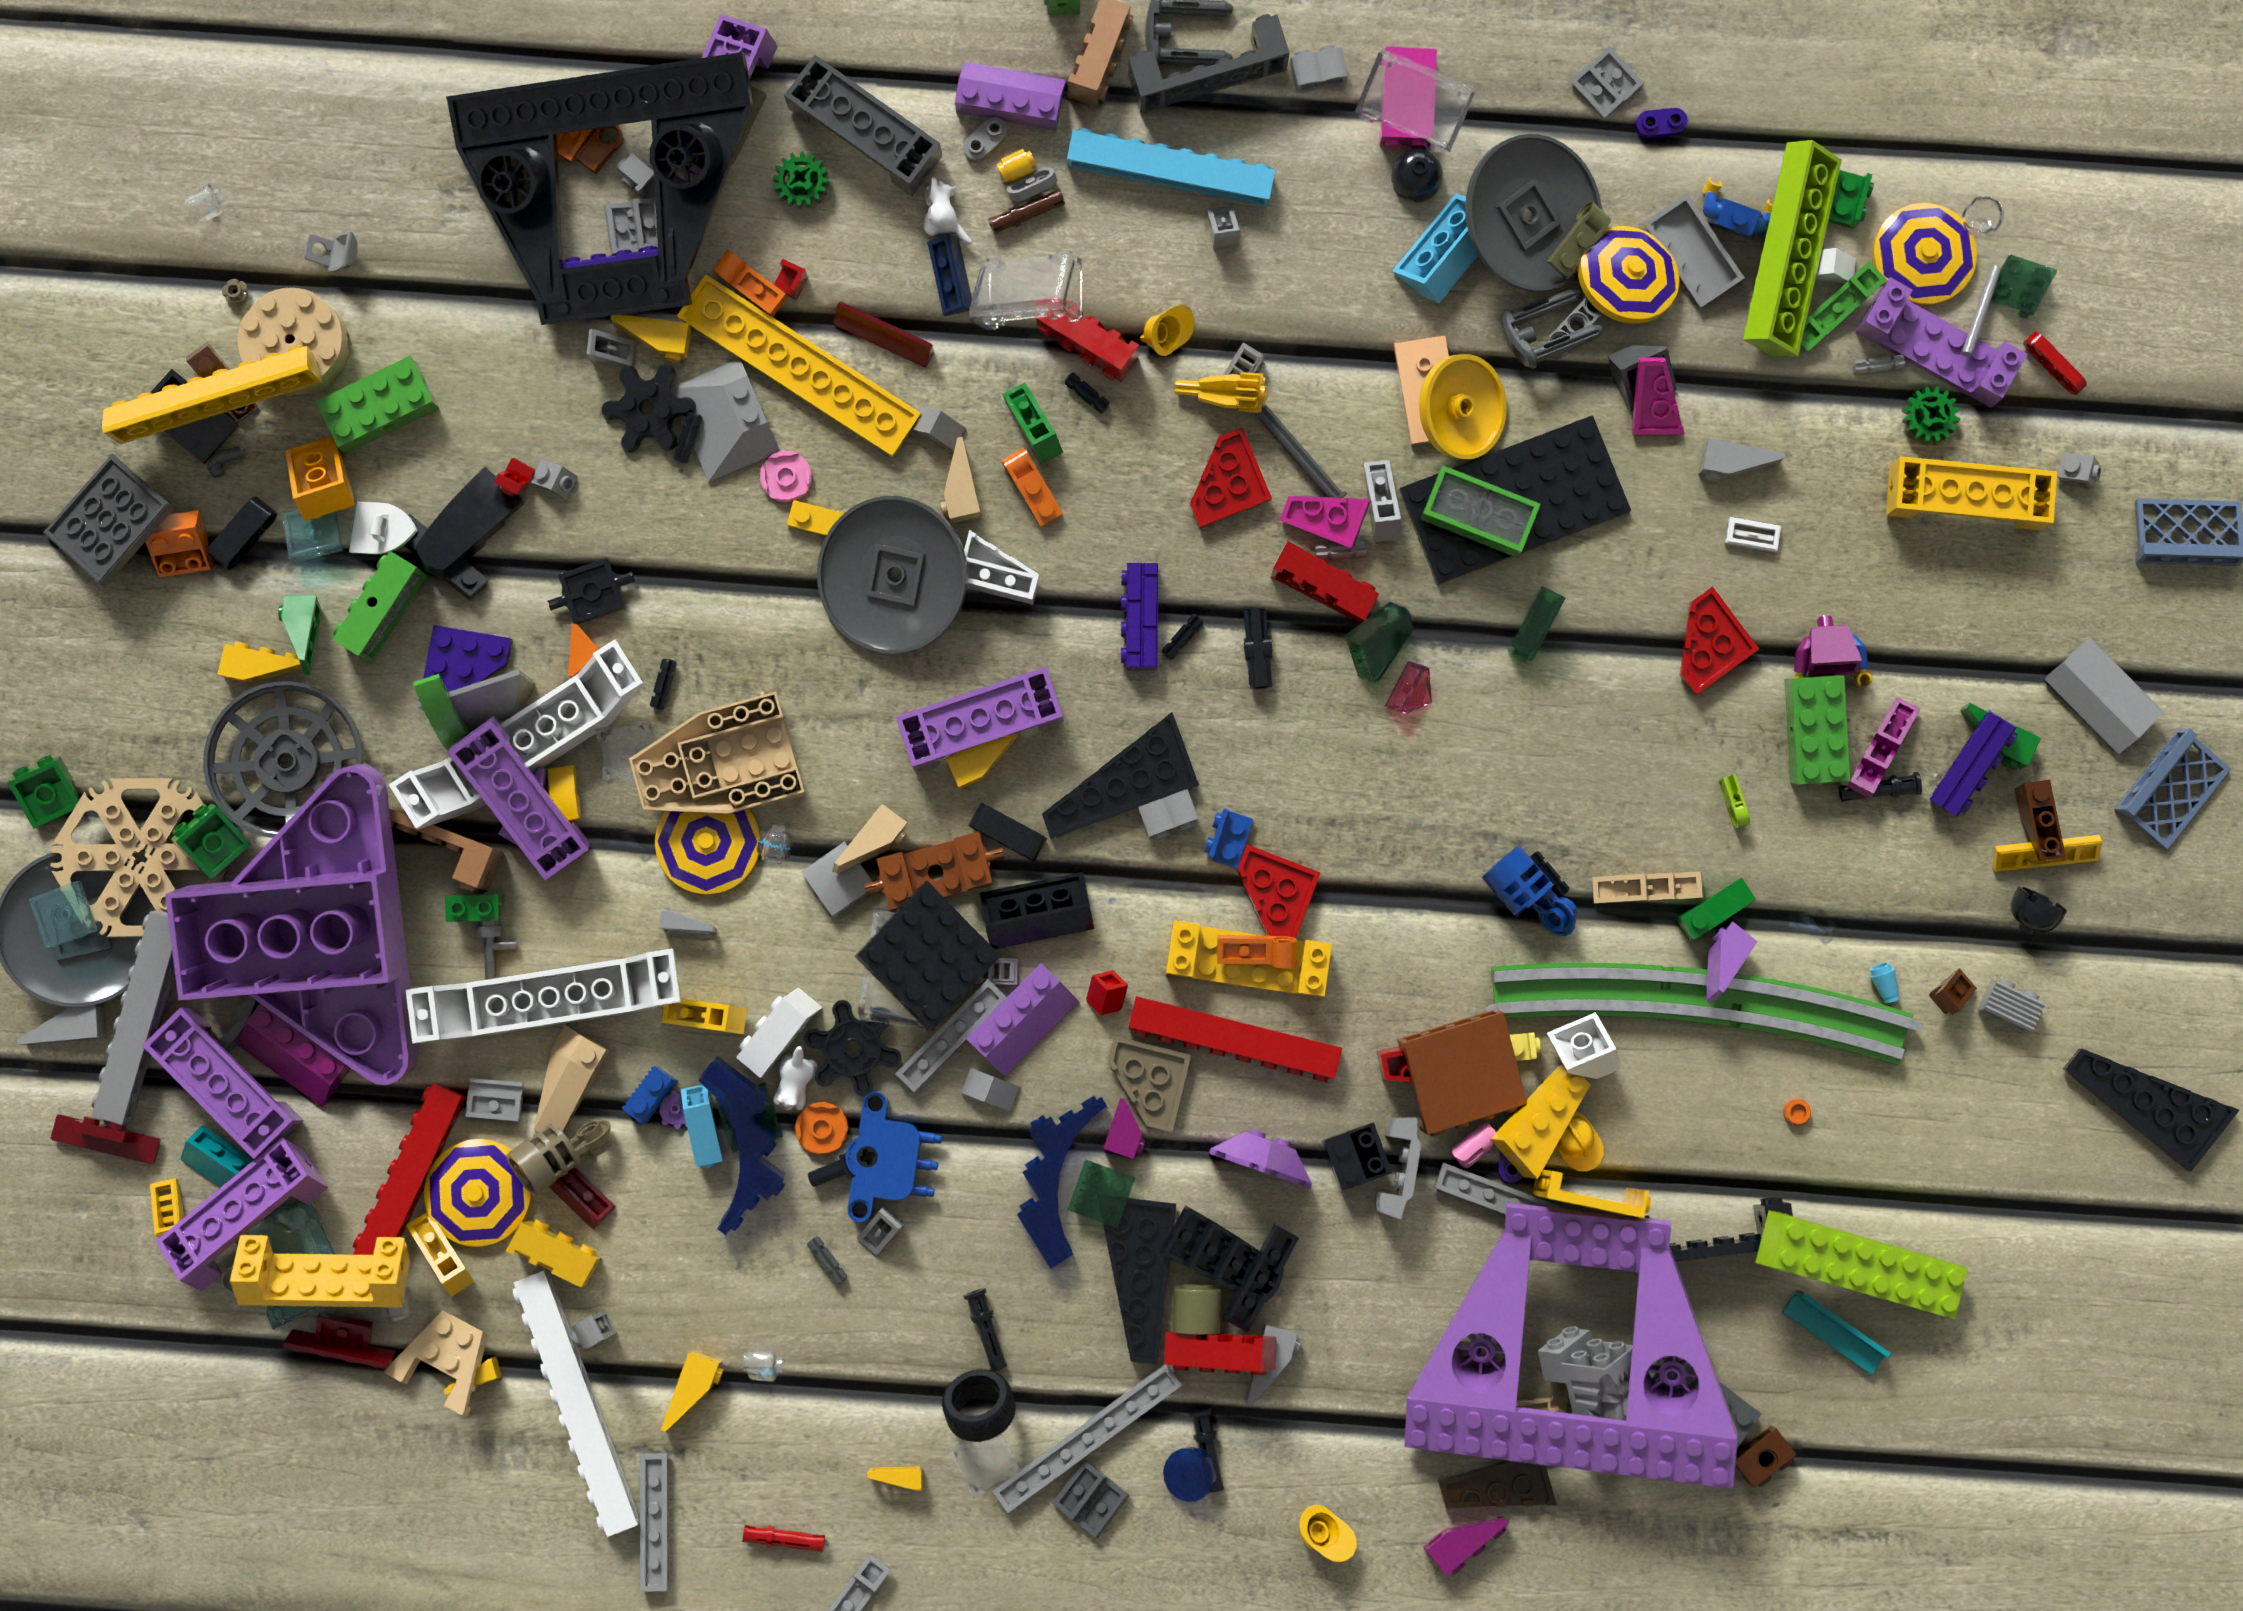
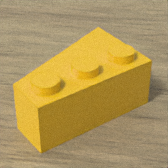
M535 1219V1221L521 1222L506 1252L512 1255L516 1252L529 1259V1263L535 1266L538 1264L551 1271L552 1274L581 1288L587 1285L601 1257L595 1255L596 1249L586 1244H582L581 1247L572 1242L574 1238L564 1232L559 1231L556 1234L550 1231V1225L542 1220Z

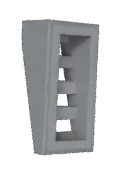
M1242 343L1223 375H1231L1232 372L1236 375L1243 373L1244 371L1236 367L1238 363L1250 370L1249 373H1256L1263 363L1265 356L1247 344ZM1245 355L1249 357L1250 359L1255 361V363L1252 364L1248 362L1247 360L1242 358V356Z
M661 909L660 928L663 931L716 934V928L711 924L668 909Z
M998 958L988 969V979L995 985H1017L1018 958ZM994 964H999V979H994ZM1005 964H1010V979H1004ZM982 976L976 984H984L987 979H984Z

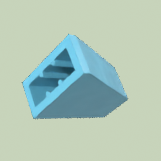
M707 1083L681 1089L683 1112L696 1167L715 1166L723 1160Z

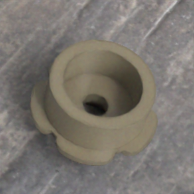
M231 279L227 282V285L223 286L222 295L226 297L228 303L240 304L246 300L248 288L243 281L239 282L237 279Z

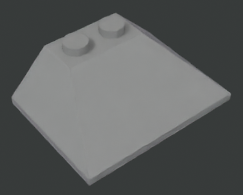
M741 359L671 387V392L675 397H690L696 404L694 413L702 416L700 427L697 426L696 428L698 433L693 447L709 483L765 460L772 454L780 451ZM681 416V419H682L684 425L686 426V425H687V423L685 422L686 416Z
M518 669L448 693L449 699L463 725H467L469 731L472 732L493 716L501 724L523 710L535 687L534 680ZM420 701L416 702L417 707L424 711Z

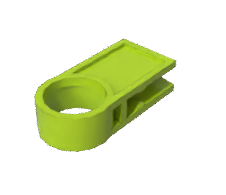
M1736 774L1721 778L1718 782L1734 827L1738 829L1750 825L1749 812Z

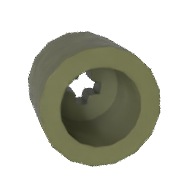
M1182 1284V1287L1174 1288L1173 1332L1182 1334L1221 1333V1289L1213 1288V1285Z

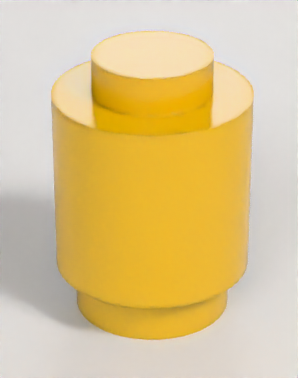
M1023 148L1002 158V162L996 164L1005 183L1009 181L1013 183L1033 173L1032 167L1036 165L1031 152L1025 153Z

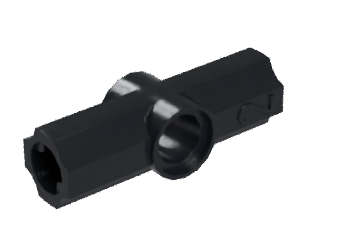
M1253 608L1244 610L1246 637L1244 638L1245 661H1248L1250 689L1271 688L1273 686L1270 659H1272L1271 638L1268 636L1266 609Z

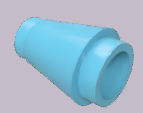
M1890 962L1871 967V975L1869 977L1884 1003H1891L1900 999L1895 968L1891 967Z

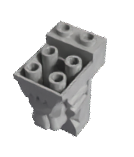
M1570 1326L1563 1329L1561 1334L1549 1340L1545 1346L1538 1350L1544 1380L1566 1383L1573 1414L1626 1420L1633 1345L1620 1341L1612 1343L1604 1342L1601 1339H1592L1590 1330Z

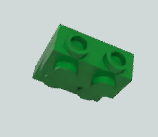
M51 754L36 761L38 766L31 769L23 766L13 771L14 777H11L7 782L33 829L73 811L80 800L71 782L73 778L60 756L53 758Z
M203 804L194 811L193 815L195 818L188 824L183 822L173 830L175 836L170 840L208 879L212 880L246 850L251 843L216 805L210 804L207 806Z

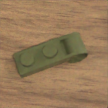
M1593 201L1588 202L1580 209L1576 216L1577 223L1546 261L1564 278L1569 279L1579 266L1583 252L1596 244L1611 222V218Z

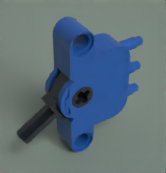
M871 1092L864 1098L859 1127L860 1136L848 1145L846 1153L839 1155L840 1160L808 1173V1179L812 1187L819 1186L843 1175H846L847 1178L854 1176L851 1182L848 1215L856 1222H864L872 1216L875 1197L902 1200L909 1195L933 1197L935 1193L934 1188L915 1185L917 1169L938 1170L939 1165L938 1162L919 1158L921 1142L941 1144L942 1136L935 1133L921 1132L910 1123L887 1120L889 1100L881 1092ZM879 1096L883 1101V1107L875 1112L870 1109L869 1101L872 1097ZM866 1149L868 1152L875 1153L871 1164L868 1161L862 1160V1156L865 1155L864 1150ZM862 1202L867 1206L868 1212L865 1217L855 1215L854 1206L856 1203Z

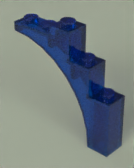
M716 1055L700 1075L698 1081L715 1096L727 1113L735 1131L739 1148L740 1173L737 1189L729 1208L723 1215L717 1228L726 1235L730 1229L735 1231L744 1220L741 1216L746 1209L751 1211L760 1200L758 1194L768 1200L772 1194L776 1197L785 1186V1183L782 1182L785 1173L762 1156L763 1154L768 1156L776 1146L774 1142L776 1133L753 1116L754 1114L759 1116L768 1105L765 1102L767 1093Z
M1092 1096L1081 1103L1082 1110L1075 1114L1072 1110L1059 1117L1061 1123L1056 1125L1051 1116L1046 1119L1044 1115L1030 1123L1033 1128L1028 1131L1045 1158L1040 1160L1037 1156L1025 1164L1027 1170L1022 1173L1039 1200L1035 1202L1031 1198L1019 1206L1021 1211L1017 1215L1050 1269L1074 1254L1064 1235L1059 1216L1058 1186L1060 1172L1066 1154L1077 1134L1091 1118L1107 1107L1102 1097L1097 1100L1095 1096Z

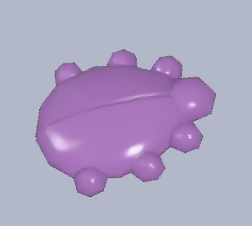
M673 1090L660 1104L659 1113L662 1117V1124H674L676 1129L681 1128V1124H685L687 1127L683 1112L682 1096L678 1095L676 1090Z

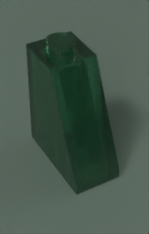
M1543 586L1537 591L1508 648L1509 651L1513 652L1512 656L1522 662H1526V660L1532 661L1535 658L1566 597Z
M1389 602L1345 635L1359 678L1373 684L1378 683L1413 632L1411 614L1405 607Z

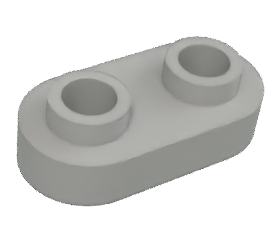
M991 117L983 122L964 142L963 149L966 158L972 162H981L1006 140L1008 135L1005 121L999 117ZM997 126L999 131L993 133L990 131V128ZM975 143L981 145L978 150H973L971 147Z
M1044 167L1013 183L1011 182L1007 186L1010 200L1024 203L1040 192L1051 190L1057 182L1055 171L1051 167Z

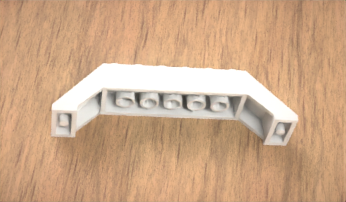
M614 639L594 652L593 657L576 676L501 723V726L510 736L508 742L534 774L539 766L545 767L610 725L644 683ZM451 757L415 771L411 770L389 784L417 830L476 811L486 805L485 801Z
M674 949L647 952L624 959L476 982L406 990L413 1044L481 1037L616 1016L681 1002Z

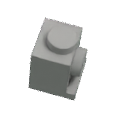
M633 153L628 158L624 157L618 163L616 169L623 176L621 178L623 183L630 189H635L640 198H644L655 186L653 170Z

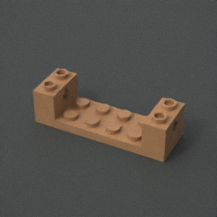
M390 809L392 827L395 822L397 823V829L417 836L418 832H422L420 838L438 845H442L443 841L447 842L446 848L462 853L452 877L459 881V887L475 893H479L480 889L489 890L503 852L434 825L417 830L408 815Z

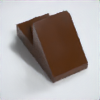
M1959 968L1932 990L1929 996L1943 1013L1954 1015L1961 1010L1977 988Z

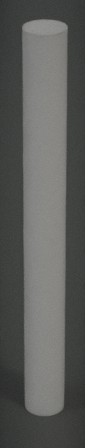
M1991 266L1962 350V355L1965 357H1971L2001 272L1999 266Z

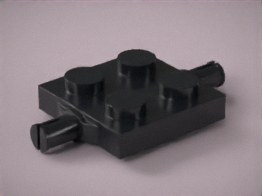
M605 558L558 574L562 586V596L547 600L551 611L566 606L571 612L574 624L578 625L625 609L621 596V586L636 581L632 572L617 577L613 572L610 560Z

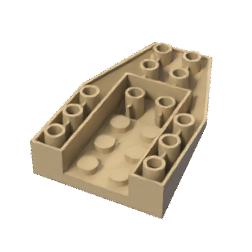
M776 691L699 712L629 758L643 810L730 814L805 796Z

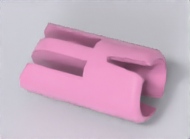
M1486 1121L1479 1124L1452 1148L1454 1157L1464 1169L1471 1167L1496 1146L1490 1140L1496 1131Z

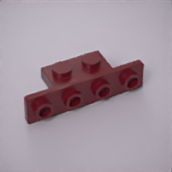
M62 1114L56 1116L51 1134V1140L148 1164L155 1163L161 1142L160 1138L125 1130L126 1125L110 1122L109 1126L100 1124V1119L84 1116L82 1120Z
M320 1312L317 1316L315 1333L292 1329L284 1340L283 1347L297 1352L318 1354L321 1357H332L349 1363H361L371 1365L374 1368L385 1369L390 1366L396 1354L395 1350L370 1345L373 1322L326 1312Z

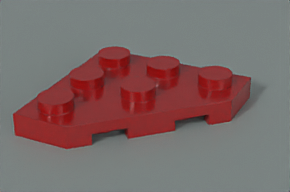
M1243 427L1219 436L1190 502V507L1199 529L1272 500Z
M1713 586L1690 602L1679 675L1696 696L1759 650V647Z
M1247 844L1237 872L1267 936L1296 938L1320 872Z

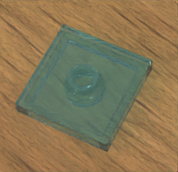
M299 510L282 514L288 556L291 563L343 551L337 511L308 521H304Z
M76 881L29 898L45 949L59 946L98 931L81 881Z

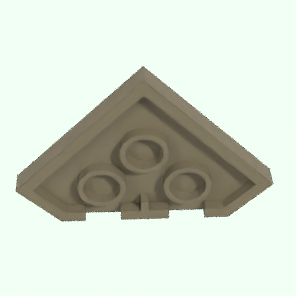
M1114 1036L1108 1063L1144 1123L1148 1127L1173 1132L1191 1055Z

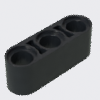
M252 497L211 543L207 554L226 570L233 569L277 518V512L259 497Z
M981 802L968 824L972 829L1034 862L1047 840L1040 833Z

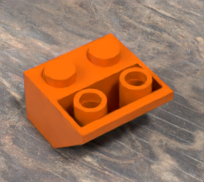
M199 510L169 514L145 541L159 578L211 570V560L207 554L209 548L207 530Z

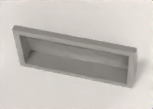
M1688 193L1644 222L1650 234L1672 254L1671 256L1678 267L1679 277L1700 308H1703L1745 281V277Z

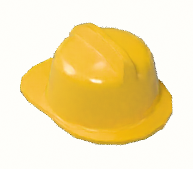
M1178 304L1162 314L1149 318L1144 327V334L1140 336L1141 341L1154 349L1160 356L1171 354L1174 350L1185 344L1194 331L1195 321L1191 309L1186 305Z
M1575 1112L1556 1148L1571 1168L1577 1171H1589L1600 1164L1604 1155V1146L1590 1121L1583 1114Z
M1321 1505L1309 1506L1302 1512L1299 1528L1301 1540L1305 1546L1311 1550H1316L1322 1556L1334 1562L1346 1561L1354 1555L1357 1548V1540L1353 1530L1345 1522Z

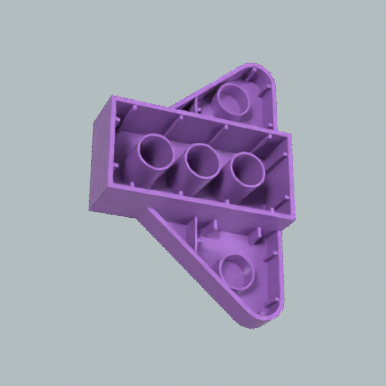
M355 764L337 769L330 775L234 881L189 885L165 894L178 1000L249 995L365 1079L374 1084L388 1085L402 1079L414 1069L418 1059L417 1043H412L406 990L411 989L387 786L383 776L377 769L366 764Z

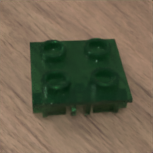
M2009 254L2001 268L1991 301L2019 310L2018 315L2020 317L2028 318L2029 315H2034L2057 270Z
M1085 1159L1067 1210L1118 1228L1135 1177Z

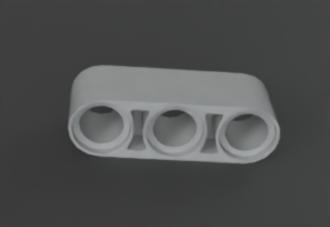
M1586 297L1551 334L1547 342L1575 332L1571 329L1570 322H1578L1581 328L1594 325L1603 313L1600 311L1596 313L1589 311L1587 304L1591 302ZM1568 350V351H1566V352H1563V353H1561V354H1558V355H1556V356H1553V357H1551V358H1552V359H1561V358H1563L1570 350Z

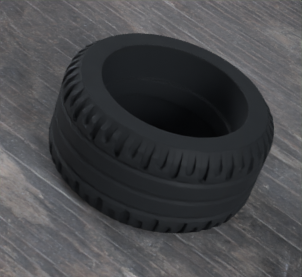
M977 1369L961 1374L947 1386L942 1398V1409L948 1427L956 1436L970 1442H985L998 1437L1011 1425L1015 1415V1401L1010 1385L1002 1375L987 1369ZM988 1395L998 1398L994 1407L981 1415L967 1416L959 1413L963 1405L975 1397Z

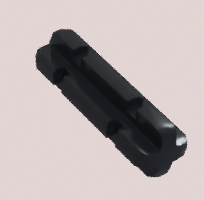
M1074 372L1070 373L1065 379V385L1071 390L1075 389V393L1089 405L1093 404L1094 409L1099 413H1104L1110 405L1109 401L1103 396L1100 397L1099 393L1084 380L1080 381L1081 379Z
M687 413L685 419L687 425L683 426L677 444L679 449L675 450L673 456L676 461L682 463L689 461L691 454L689 449L692 450L698 433L696 428L697 426L700 427L702 416L697 413Z
M1192 614L1187 620V624H1184L1172 637L1171 643H1167L1162 649L1163 654L1169 659H1173L1179 653L1178 650L1182 649L1195 633L1194 631H1198L1203 625V620L1198 615Z
M665 658L661 661L660 669L662 671L658 672L653 690L655 696H652L650 701L652 708L665 709L667 702L665 697L669 695L674 677L672 672H675L677 662Z
M1539 851L1534 852L1530 856L1554 884L1552 891L1558 897H1562L1570 890L1565 881L1560 880L1561 877L1549 862L1544 861L1545 858Z

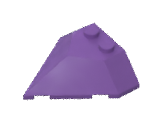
M1251 1129L1250 1133L1242 1132L1209 1150V1154L1311 1189V1180L1296 1150L1290 1148L1291 1142L1276 1137L1275 1142L1265 1139V1133Z

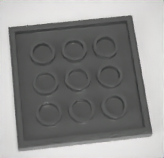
M111 454L43 533L98 584L105 588L171 513L174 507L119 458Z

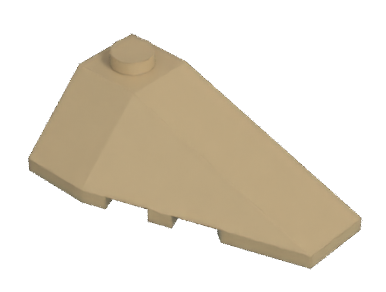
M564 1025L551 1047L534 1131L541 1132L551 1123L554 1128H559L564 1133L611 1050L573 1028Z

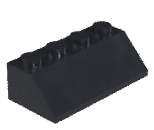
M1083 872L980 893L989 944L994 949L1094 929Z

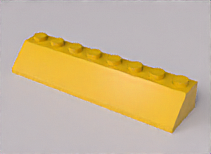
M294 346L288 349L289 352L280 355L277 353L268 354L263 357V360L254 363L253 361L242 362L235 369H220L214 371L212 376L206 378L194 377L189 379L186 384L180 386L168 385L163 387L162 391L154 394L142 393L135 400L114 402L111 404V407L103 409V433L119 444H124L321 383L322 379L314 353L307 346Z

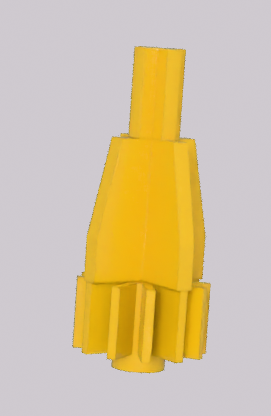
M1243 372L1240 375L1204 377L1199 379V381H1175V395L1198 396V400L1223 408H1239V412H1262L1264 402L1268 398V387L1264 385L1266 378L1263 377L1264 374Z

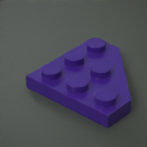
M433 625L423 679L439 674L448 692L484 681L496 671H500L508 665L513 640L507 637Z

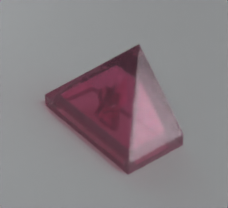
M1408 661L1384 706L1387 709L1405 715L1432 703L1429 668Z

